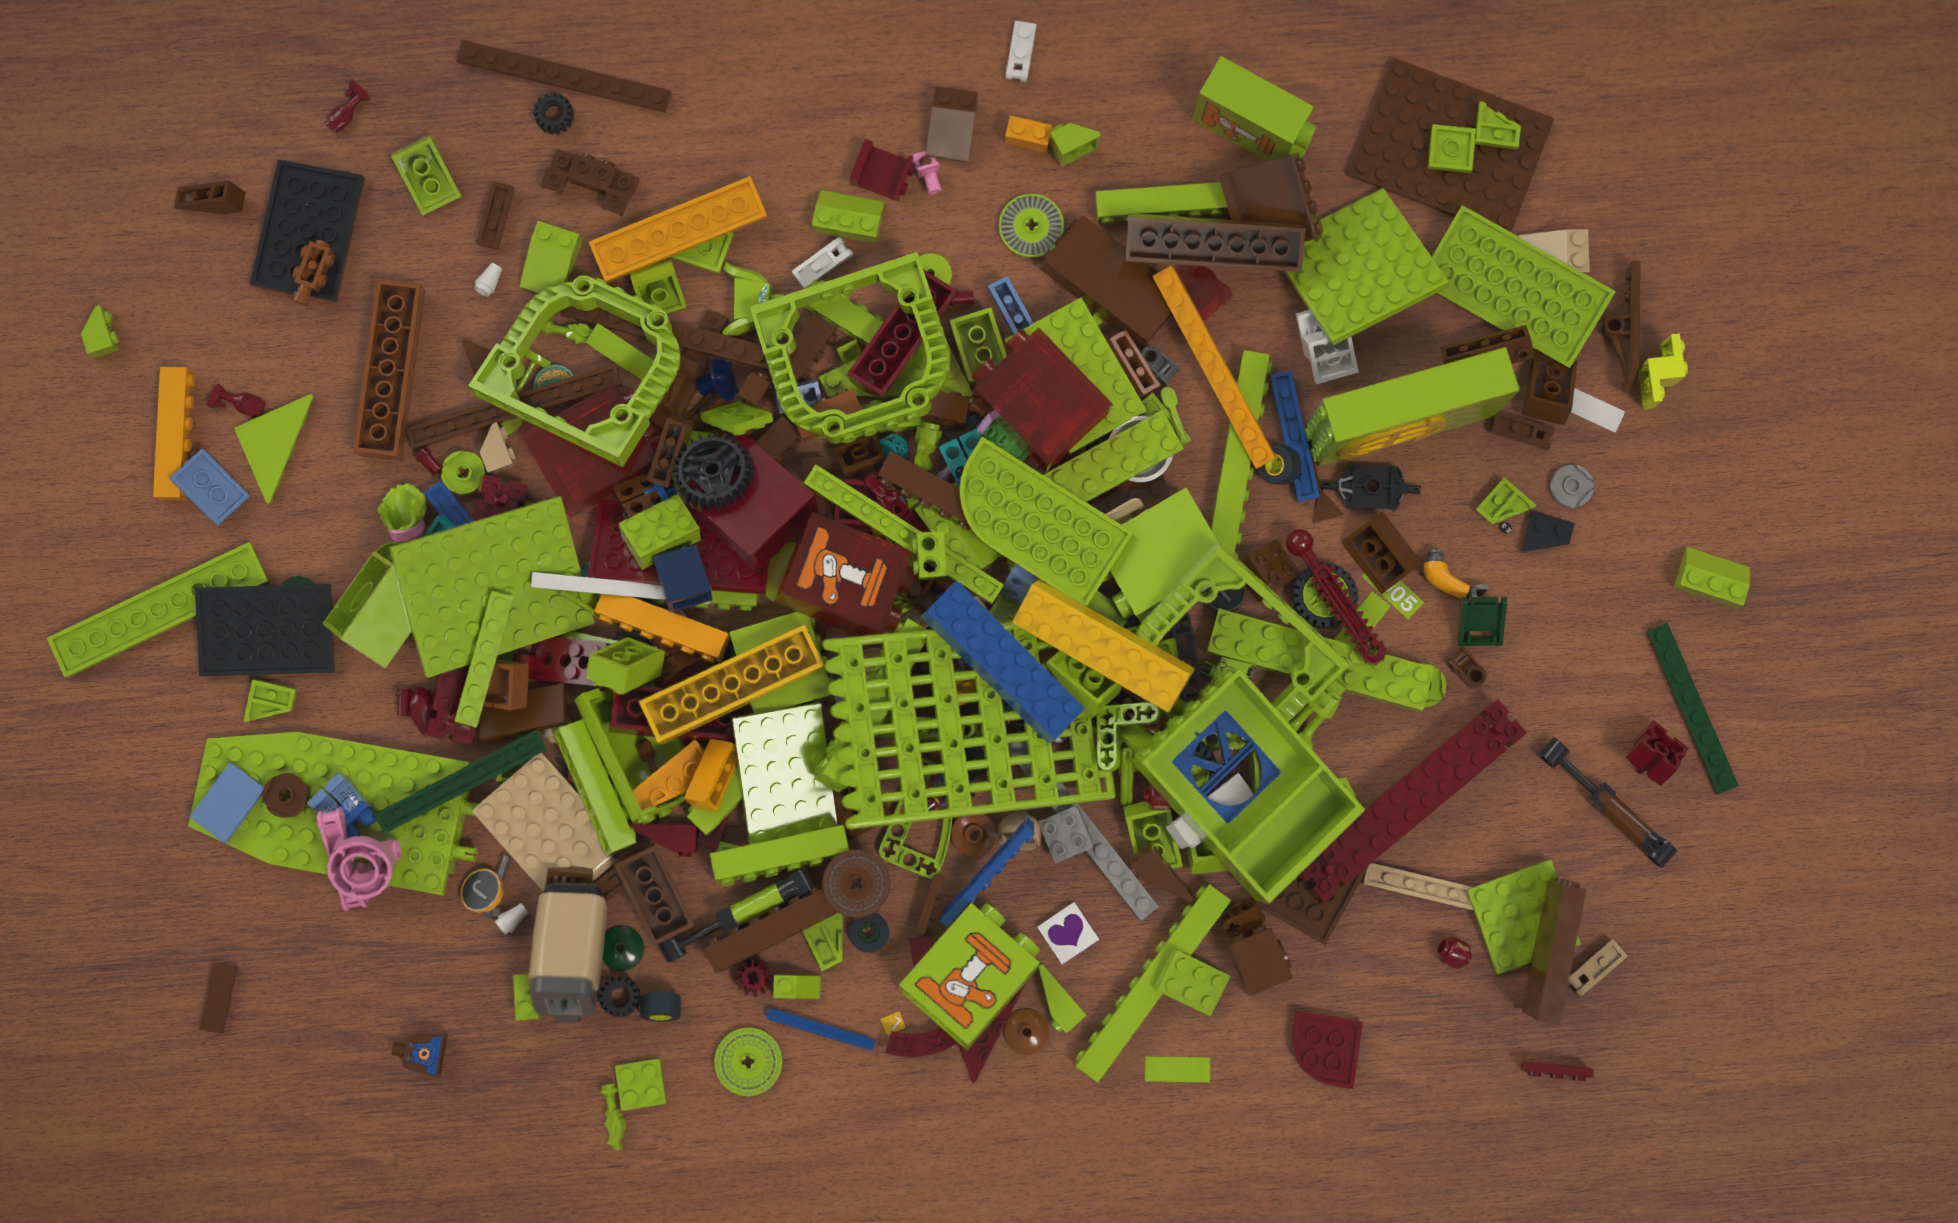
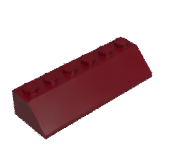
M923 269L940 319L957 295L958 290ZM908 297L905 302L911 303L915 298ZM899 301L847 373L852 384L868 394L884 398L923 343L914 314L905 313L901 309Z

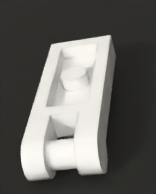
M1015 21L1005 79L1012 80V78H1017L1021 82H1027L1036 24ZM1014 65L1022 66V70L1014 69Z
M841 237L836 238L792 271V274L804 289L809 288L814 279L819 281L854 255L850 249L844 246L845 242ZM837 250L840 255L835 257L832 252Z

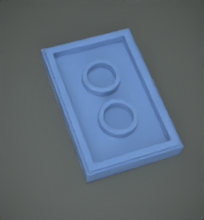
M203 448L169 478L217 527L250 497Z
M230 762L193 811L190 818L227 844L262 797L264 786Z

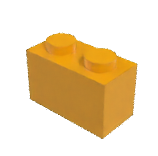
M1010 116L1005 135V144L1047 153L1052 125Z

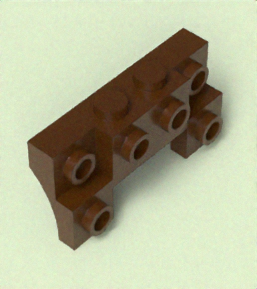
M557 149L551 165L547 167L540 186L542 189L546 188L562 195L569 181V183L605 195L602 210H608L623 217L640 180L637 176L619 171L615 167L616 165L610 161L603 160V162H600L587 153H583V155L576 153L574 155Z

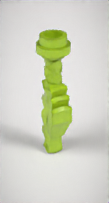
M549 319L541 329V332H544L545 335H550L552 332L566 335L567 340L572 339L576 344L586 343L593 331L586 324H569L566 327L554 324L553 319Z
M615 1083L601 1085L602 1090L600 1092L606 1097L608 1109L605 1112L607 1120L604 1123L609 1133V1139L606 1143L612 1146L613 1149L621 1150L623 1148L621 1139L627 1125L626 1119L620 1113V1109L616 1108L614 1094L618 1090L615 1087Z

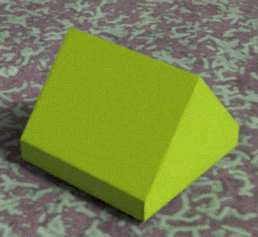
M856 339L836 349L843 365L857 359L862 353Z

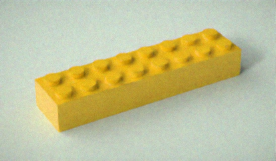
M1039 579L1031 585L1012 622L1168 713L1175 706L1195 669Z
M802 625L639 701L659 745L818 672L824 669V665L806 626Z

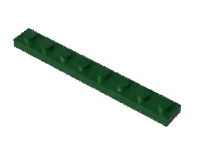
M1668 622L1645 631L1716 795L1738 787L1737 780Z
M535 730L375 813L374 816L383 833L387 834L548 749L538 730Z

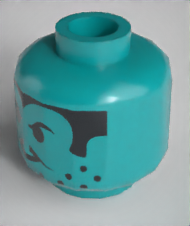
M889 434L879 440L886 458L890 451L902 458L907 456L908 445L906 440L900 435Z

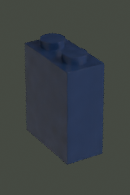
M697 545L683 546L679 550L662 552L653 557L655 570L669 613L712 601L711 588Z

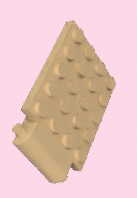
M543 753L534 756L472 810L476 817L543 892L545 890L548 868H592L593 883L617 861L613 856L614 854L605 855L580 795ZM553 875L552 883L557 882L558 876ZM562 876L561 883H566V877ZM571 877L570 883H575L574 877ZM580 878L579 883L586 884L587 879Z

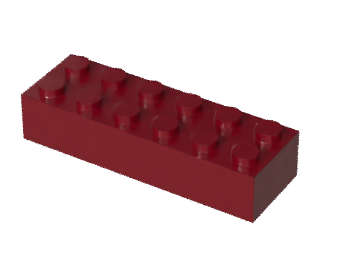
M639 686L625 694L615 693L612 689L608 732L655 737L639 701L665 690V688ZM748 706L738 708L674 739L696 740L697 742L709 743L710 739L732 742L735 745L731 717L748 715Z

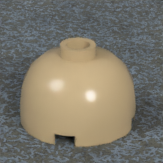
M1017 810L1006 815L1001 820L997 829L996 840L1003 845L1028 817L1034 822L1035 834L1028 843L1024 842L1019 848L1024 851L1034 850L1036 845L1040 846L1041 843L1040 825L1027 811Z

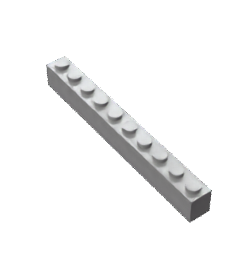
M1027 741L1008 743L1009 755H1028ZM1030 763L1018 765L1026 777H1031ZM1057 783L1059 796L1071 795L1062 783ZM1078 803L1050 806L1055 814L1074 806L1080 809L1094 843L1093 848L1085 852L1139 921H1142L1159 907Z

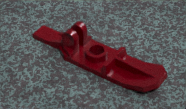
M872 474L865 478L863 482L876 496L877 504L919 531L929 532L928 528L915 517L913 511L909 510L898 497L899 494L895 490L886 489ZM895 506L898 507V513L894 510Z

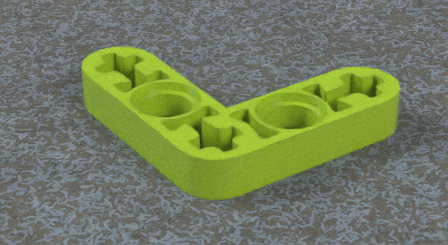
M1150 702L1105 706L1097 714V761L1100 768L1112 772L1120 765V727L1156 724L1162 718L1161 708ZM1133 709L1135 712L1134 718L1126 721L1125 712ZM1151 709L1155 711V714H1153L1151 718L1147 715H1141L1140 711L1143 713H1148ZM1108 712L1113 714V717L1109 718V725L1112 726L1113 729L1104 728V726L1108 727V720L1104 719V716H1107ZM1107 733H1112L1114 740L1111 744L1106 745L1104 743V736ZM1111 757L1113 758V762H1110L1108 766V764L1105 763V760H1108V758Z

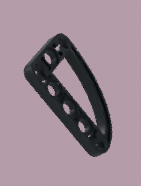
M1188 612L1182 618H1186V621L1183 622V629L1188 628L1189 632L1182 631L1176 634L1175 630H1180L1178 622L1168 631L1172 632V637L1175 638L1179 660L1182 661L1183 658L1189 657L1194 662L1193 668L1195 669L1190 679H1194L1197 682V689L1195 691H1189L1186 687L1183 689L1182 697L1186 704L1192 700V697L1187 699L1186 695H1195L1202 689L1191 618ZM1136 616L1132 617L1128 621L1127 628H1131L1134 625V621H1138L1140 625L1141 622ZM1180 636H1187L1190 639L1188 647L1182 648L1178 645V638Z

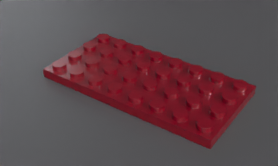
M599 499L588 578L630 581L661 586L654 564L642 570L621 537L619 523L626 519L616 501ZM692 515L699 527L701 540L690 546L697 545L711 591L766 595L770 561L756 573Z

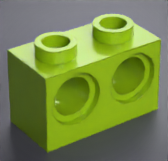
M944 531L917 533L915 539H912L911 542L912 552H916L917 561H913L914 575L918 574V580L945 579L947 571ZM922 541H932L934 548L932 550L924 549ZM932 562L935 565V571L932 573L925 571L924 563Z

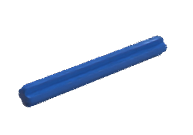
M770 1008L767 1013V1019L866 1050H873L875 1045V1039L774 1008Z

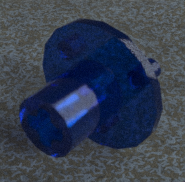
M721 358L714 359L710 366V374L697 378L696 385L699 393L702 396H707L717 392L723 400H733L739 390L736 387L735 377L731 370L733 367L732 363L726 362Z

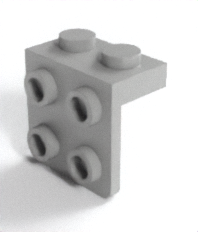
M1077 806L1038 822L1055 863L1069 859L1094 846L1081 811Z

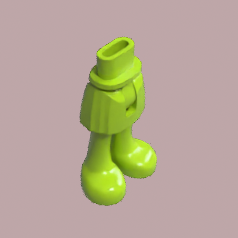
M1337 679L1313 702L1309 701L1299 714L1288 722L1297 732L1302 723L1314 711L1316 712L1308 725L1298 734L1311 749L1313 748V733L1326 718H1332L1340 700L1343 698L1342 693L1347 689Z

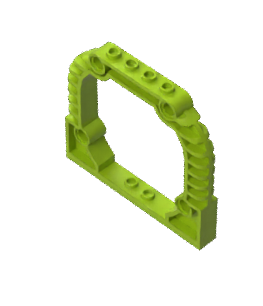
M918 252L750 307L778 400L784 413L798 427L813 434L825 435L831 443H850L855 441L857 437L863 435L872 436L878 430L884 428L893 429L900 423L917 421L921 416L929 413L932 407L931 400L937 396L947 380L951 361L950 351ZM881 282L884 290L898 296L901 309L907 314H914L927 356V365L923 378L907 385L902 391L900 398L848 415L836 409L818 413L804 402L789 355L796 349V340L792 330L800 317L798 309L820 301H830L835 296L841 294H852L856 289ZM908 297L915 298L911 303L905 302ZM783 338L789 339L787 343L779 344ZM917 399L925 400L921 405L914 404ZM832 427H840L838 432L830 433Z
M583 275L577 277L573 282H564L560 286L548 287L540 294L532 297V300L524 306L523 311L510 327L508 334L504 336L500 345L495 344L468 387L473 396L623 467L650 425L649 418L655 412L656 407L662 401L663 396L676 378L680 368V348L672 332L669 317L660 306L656 304L650 305L639 296H630L619 287L613 288L602 279H594ZM569 306L583 311L599 307L642 327L647 340L657 346V355L653 365L630 401L626 405H616L611 410L610 418L589 425L585 432L567 424L559 416L554 418L548 415L540 407L535 409L519 401L516 380L520 379L525 372V367L521 360L545 323L555 313ZM627 417L626 420L619 421L621 418Z
M1219 541L1180 579L1181 582L1144 619L1136 632L1137 636L1157 647L1162 637L1198 601L1203 603L1212 602L1216 598L1218 591L1241 589L1247 583L1263 597L1262 602L1270 610L1275 608L1279 612L1278 617L1285 624L1290 622L1306 637L1302 641V661L1295 664L1290 670L1292 682L1271 703L1287 722L1309 701L1313 702L1350 665L1347 658ZM1203 585L1211 586V590L1207 593L1199 591ZM1301 673L1308 674L1304 680H1298L1297 676ZM1179 697L1169 713L1161 709L1162 713L1170 719L1175 715L1178 717L1184 712L1182 708L1186 703ZM1226 733L1229 749L1231 750L1241 749L1247 743V740L1237 734ZM1206 737L1202 740L1206 746L1211 748L1212 752L1220 749L1218 737L1213 741L1206 740Z

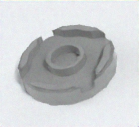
M1565 465L1554 472L1550 479L1549 489L1556 503L1566 508H1577L1590 500L1594 493V481L1588 470L1580 465Z

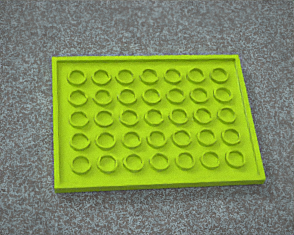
M561 496L389 547L423 672L427 678L471 663L491 590L514 597L497 655L595 624L591 613L558 594L557 589L531 587L532 572L557 575L571 573L574 576L582 577Z

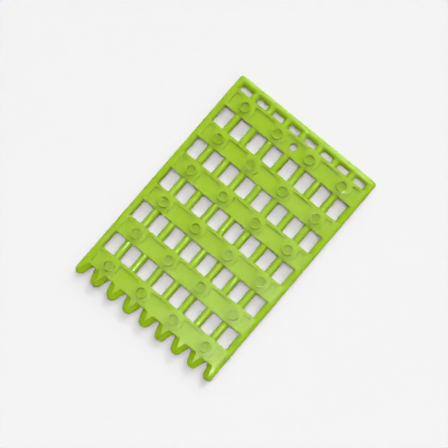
M1012 622L1000 623L1007 631L1012 632V636L1039 663L1038 650L1057 649L1045 641L1037 642L1035 635ZM933 629L826 639L823 641V647L826 650L838 652L839 656L826 662L825 669L828 672L840 674L842 677L830 683L828 691L832 695L844 697L843 702L831 708V714L836 718L847 720V724L836 728L833 735L838 740L850 742L849 747L840 750L836 755L839 762L853 765V769L842 773L839 778L841 784L856 788L855 792L846 795L842 800V804L846 808L859 810L858 815L847 819L846 827L848 829L1111 800L1115 798L1113 773L1098 769L1097 747H1095L1093 734H1097V725H1092L1091 718L1082 711L1058 737H1069L1071 750L1052 752L1051 742L1047 743L1025 720L1024 733L1006 734L1005 721L1023 718L1016 711L1003 712V698L974 670L954 672L952 659L961 657L954 650H951V647ZM926 640L927 652L907 654L906 641ZM882 643L883 657L863 658L862 645ZM928 661L930 675L910 676L909 663ZM1041 663V665L1048 672H1050V669L1047 667L1046 663ZM885 665L886 679L866 681L865 667ZM975 679V693L957 694L955 681ZM931 683L933 697L913 699L912 685ZM888 688L889 701L869 703L868 690ZM978 701L979 715L960 717L958 703ZM934 706L936 719L916 721L915 708ZM891 711L892 724L872 726L871 712ZM981 724L982 737L963 739L961 726ZM937 728L939 742L919 744L918 730ZM894 734L895 746L875 748L874 735ZM1106 734V735L1104 736V743H1105L1106 745H1109V744H1108V737H1107V734ZM1027 741L1028 755L1009 757L1008 743ZM984 746L985 759L966 761L964 748ZM940 751L942 764L922 766L921 752ZM896 755L898 769L878 771L876 757ZM1110 757L1108 758V760H1105V763L1109 766V763L1111 762ZM1073 760L1074 772L1055 774L1054 761ZM1030 763L1031 777L1012 779L1011 765ZM987 768L988 782L969 784L967 770ZM943 773L944 787L925 789L924 775ZM1099 778H1104L1106 791L1101 792ZM900 779L901 791L881 793L879 780ZM1076 781V795H1058L1057 783ZM1033 786L1035 799L1015 801L1014 788ZM990 791L991 804L972 806L970 793ZM946 795L948 809L928 811L927 797ZM902 800L904 814L884 816L883 802Z

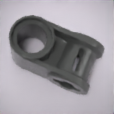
M1154 346L1146 347L1141 353L1143 358L1145 359L1146 353H1152L1155 356L1156 360L1154 362L1146 361L1157 381L1164 386H1168V381L1176 372L1179 373L1181 368Z

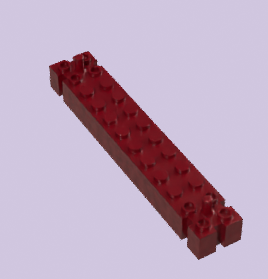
M482 475L477 494L482 495L481 501L478 500L474 503L471 522L517 509V505L524 502L527 484L509 481L506 485L500 484L501 478ZM470 664L437 675L429 709L435 711L434 717L427 718L424 736L445 739V735L451 736V742L471 745L475 727L454 721Z
M1499 699L1479 713L1482 719L1479 716L1473 718L1368 805L1365 811L1297 876L1302 883L1310 882L1313 887L1309 891L1320 904L1326 902L1338 892L1335 887L1337 884L1342 887L1350 882L1507 751L1504 745L1510 747L1527 734L1516 719L1510 722L1506 717L1510 712Z

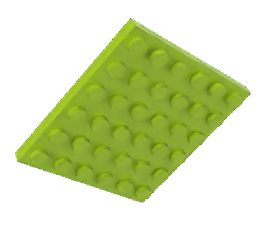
M1384 188L1318 220L1323 226L1322 238L1318 242L1314 240L1304 242L1302 272L1283 271L1332 345L1449 287V281Z

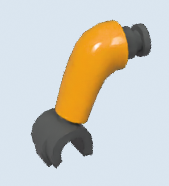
M1428 550L1427 555L1430 557L1423 564V573L1431 585L1459 599L1467 597V603H1470V597H1477V594L1483 595L1488 590V585L1484 584L1475 585L1470 589V585L1450 574L1448 565L1444 563L1442 558L1444 555L1443 550Z

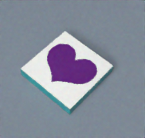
M1075 902L1037 927L1061 964H1064L1099 940Z

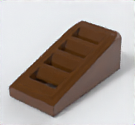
M585 867L548 868L545 887L552 883L553 875L558 876L557 883H561L562 876L566 877V883H570L571 877H574L575 883H579L580 878L587 879L586 884H592L593 869Z

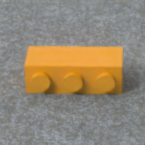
M710 739L684 797L694 808L717 812L738 764L736 747L732 742Z

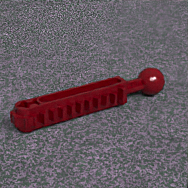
M1303 529L1293 530L1286 538L1288 551L1295 556L1302 557L1312 572L1310 585H1317L1315 592H1321L1320 599L1327 600L1325 607L1331 606L1329 613L1336 614L1335 622L1341 621L1339 628H1345L1344 635L1351 636L1349 643L1356 644L1354 650H1360L1359 658H1362L1364 664L1373 666L1383 662L1387 648L1384 647L1383 641L1376 640L1378 637L1377 633L1372 634L1373 626L1366 625L1368 619H1362L1363 611H1357L1359 605L1352 604L1354 598L1353 596H1347L1349 590L1342 589L1344 583L1337 581L1339 574L1333 575L1335 567H1327L1325 563L1322 564L1312 550L1314 540L1308 531ZM1369 650H1377L1376 656L1373 653L1369 655Z

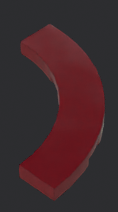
M941 1027L927 1033L918 1034L892 1031L885 1054L900 1057H923L946 1051L959 1043Z

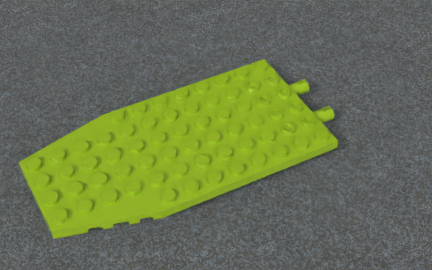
M301 732L207 738L191 814L230 762L234 763L264 787L269 779L281 773L298 775L310 787L309 800L321 789L326 790L324 786L338 773L345 774L374 807L372 810L374 814L471 763ZM289 789L287 792L281 793V796L284 797V802L291 798ZM470 791L387 834L383 833L378 821L370 827H366L362 821L356 825L362 833L361 836H367L379 842L387 840L399 841L401 859L396 864L388 886L444 896L448 875L454 874L456 859L476 861L477 857L468 855V853L478 855L477 848L459 846L465 815L476 816L472 810L480 804L468 801ZM262 795L227 843V845L268 864L328 875L327 865L329 858L318 826L317 811L312 809L309 804L297 817L281 818L267 810ZM190 818L189 827L219 840ZM355 857V864H358V862L364 864L371 863L367 858Z

